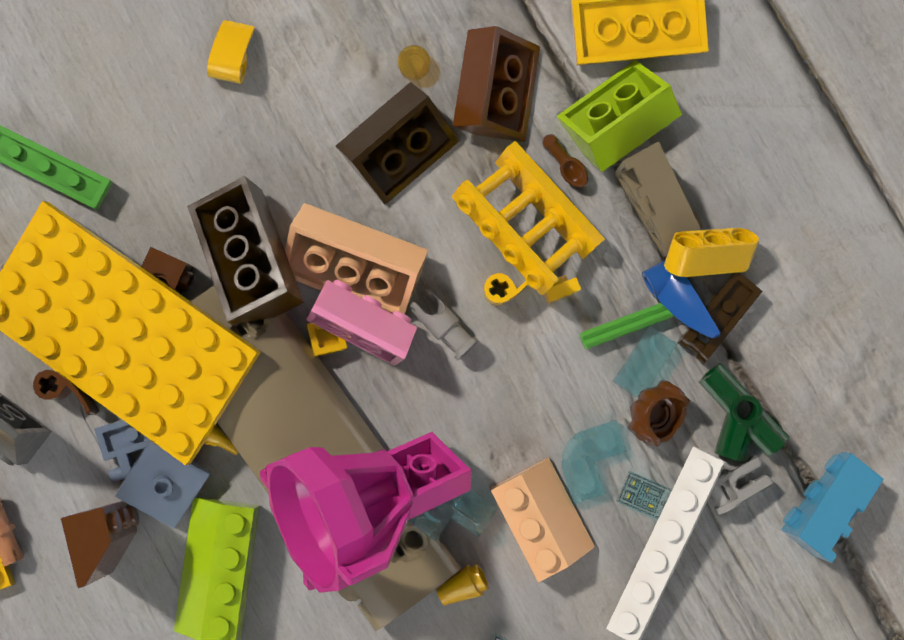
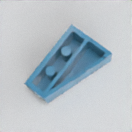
M841 452L839 455L835 454L828 460L824 467L826 470L819 481L815 480L807 487L804 492L806 498L799 507H793L786 514L783 520L785 525L781 529L782 532L811 555L830 563L837 556L832 549L841 535L844 538H848L853 530L848 524L858 511L860 513L864 512L884 478L855 455L847 452Z

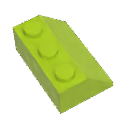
M634 60L558 114L557 118L583 155L603 172L636 147L642 145L657 132L667 127L671 122L680 117L682 113L671 85Z

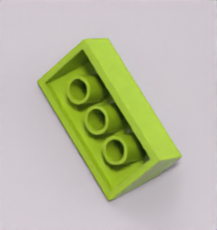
M195 497L193 499L174 625L175 632L195 640H241L260 505Z

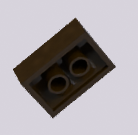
M410 82L335 146L381 202L386 205L454 147L459 140L430 97Z

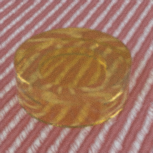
M411 45L400 52L398 68L405 78L419 80L428 74L431 65L430 56L424 48Z

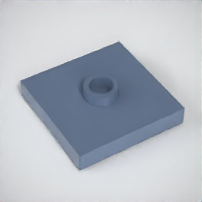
M149 440L117 490L115 497L175 529L210 475V470L194 461L185 466L152 440Z

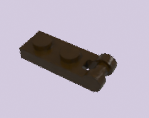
M740 272L732 273L705 307L720 331V336L710 338L704 344L697 338L700 332L689 327L677 343L684 349L687 347L696 354L695 358L704 364L763 291Z

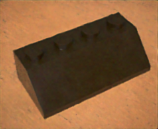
M243 176L187 206L228 323L233 324L275 318L304 303L261 188L246 176Z

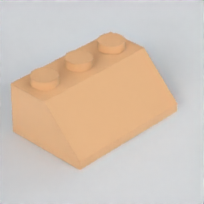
M549 457L490 487L538 583L569 567L595 547Z

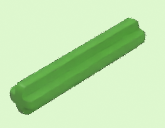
M658 303L580 333V340L583 347L589 349L670 319L674 315L662 303Z

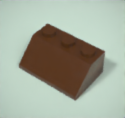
M498 26L468 30L453 127L474 135L526 142L540 46Z
M119 501L61 518L78 588L85 587L114 572L137 533L136 525L139 524L137 508L124 501Z

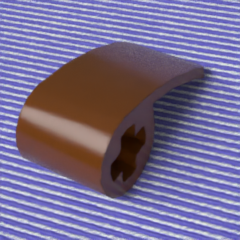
M43 370L35 376L33 389L39 398L44 400H62L73 391L88 415H97L99 412L92 397L75 386L60 372ZM50 379H57L54 383L58 385L56 391H50L53 387L49 385Z

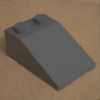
M0 393V460L11 466H14V464H28L52 431Z

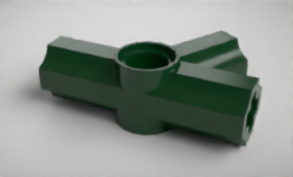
M721 363L707 371L698 382L726 412L714 451L715 454L744 462L750 440H752L769 457L779 451L790 438L762 408L759 400L752 397ZM742 401H747L750 405V413L745 418H739L737 415V406Z

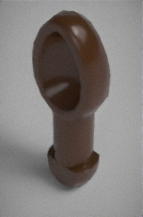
M546 135L542 140L545 150H549L560 164V173L563 179L569 185L576 188L586 187L588 184V172L585 165L579 159L570 157L555 135Z

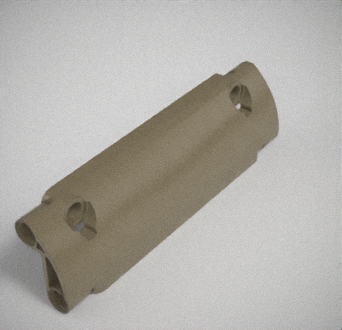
M215 285L191 301L261 351L218 420V424L268 494V488L260 479V471L265 469L266 465L308 447L325 448L331 456L374 453L379 450H385L321 360L314 356L311 346L286 312L275 318L230 324L226 320ZM241 324L248 334L242 336L236 326ZM426 511L407 521L398 543L405 553L404 556L401 557L395 550L388 568L354 585H350L338 591V593L347 601L355 602L361 599L362 602L357 606L374 630L377 631L456 574L461 567L445 544L439 541V526L431 513ZM416 531L422 536L423 539H421V538L416 534Z

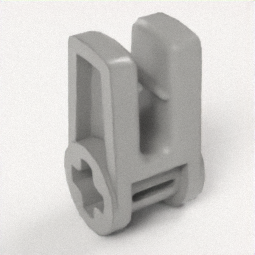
M752 456L744 460V462L721 472L710 494L716 505L714 510L717 515L734 509L743 503L744 500L773 484L768 475H760L752 480H747V483L740 487H736L738 479L749 473H754L762 465L758 456Z

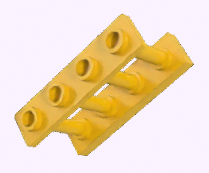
M514 141L506 147L496 160L495 164L499 167L496 172L477 187L466 179L454 192L452 198L458 208L467 214L479 227L483 236L490 239L502 252L505 260L513 264L523 275L527 284L540 295H544L559 281L558 277L553 273L575 252L584 259L605 238L524 149ZM507 179H510L522 193L501 211L497 212L485 197ZM532 203L544 218L520 237L507 222ZM552 228H555L567 243L543 262L530 247Z

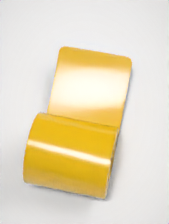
M223 20L209 55L207 65L208 77L242 84L247 69L246 51L255 31L254 26Z
M496 273L486 280L483 294L490 304L501 306L515 298L528 284L525 281L520 287L516 288L509 276ZM493 282H497L499 286L506 285L507 289L504 290L505 297L501 298L498 294L492 296L490 290L493 289Z

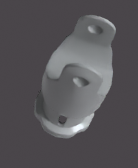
M426 289L424 295L435 307L438 316L425 313L415 302H410L409 308L437 340L442 339L455 353L454 358L458 361L479 340L476 337L472 338L461 327L458 317L434 292Z

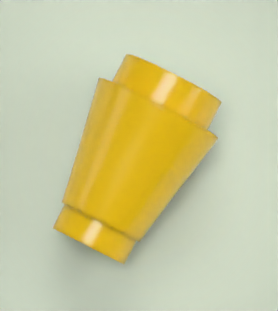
M478 564L472 567L467 565L439 586L436 591L440 601L446 606L483 596V591L489 589V585L484 572Z

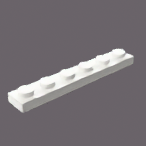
M697 447L692 448L609 621L607 630L625 640H641L726 461Z

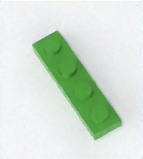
M0 125L1 163L99 211L113 181Z

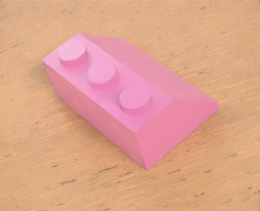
M327 280L306 321L321 327L327 332L346 340L393 366L404 360L417 329L416 326L410 324L412 319L398 311H394L393 314L381 308V302L370 296L364 295L361 298L351 293L352 288L344 282L334 280L332 283Z

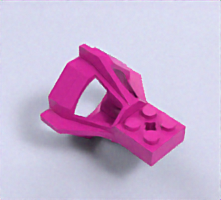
M433 432L389 451L379 450L374 453L331 456L325 448L308 447L266 465L265 469L260 471V479L268 488L271 511L292 560L303 572V583L308 590L316 588L319 593L340 591L388 568L408 520L471 490V469Z

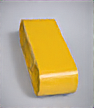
M744 228L677 232L673 235L664 267L668 272L680 277L745 272L749 269L759 243V237L754 232Z

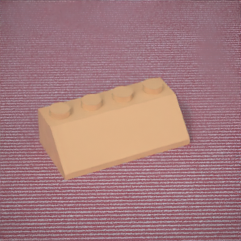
M304 203L290 225L285 252L297 282L322 290L327 280L332 283L334 280H339L352 288L351 293L361 298L367 295L382 303L381 308L393 314L394 311L406 314L421 275L428 249Z

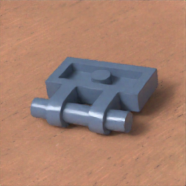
M120 420L94 429L103 460L107 461L116 457L118 459L120 467L109 470V477L112 483L125 480L135 464L131 459L130 453L144 449L150 440L124 420Z

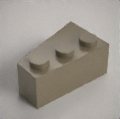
M659 141L622 161L614 174L664 258L667 256L675 233L701 230L703 228L702 221L698 214L692 211L686 199V194L678 183Z

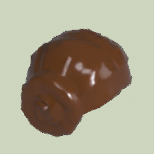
M661 380L657 386L642 390L638 395V400L630 406L632 420L628 425V429L643 443L658 447L661 443L668 442L675 435L677 429L680 428L687 415L686 407L690 404V399L685 396V393L679 387L669 381Z

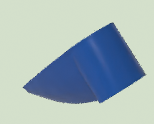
M665 260L642 272L643 280L654 298H658L677 319L710 338L720 336V331L687 277L676 276L668 272L664 267Z

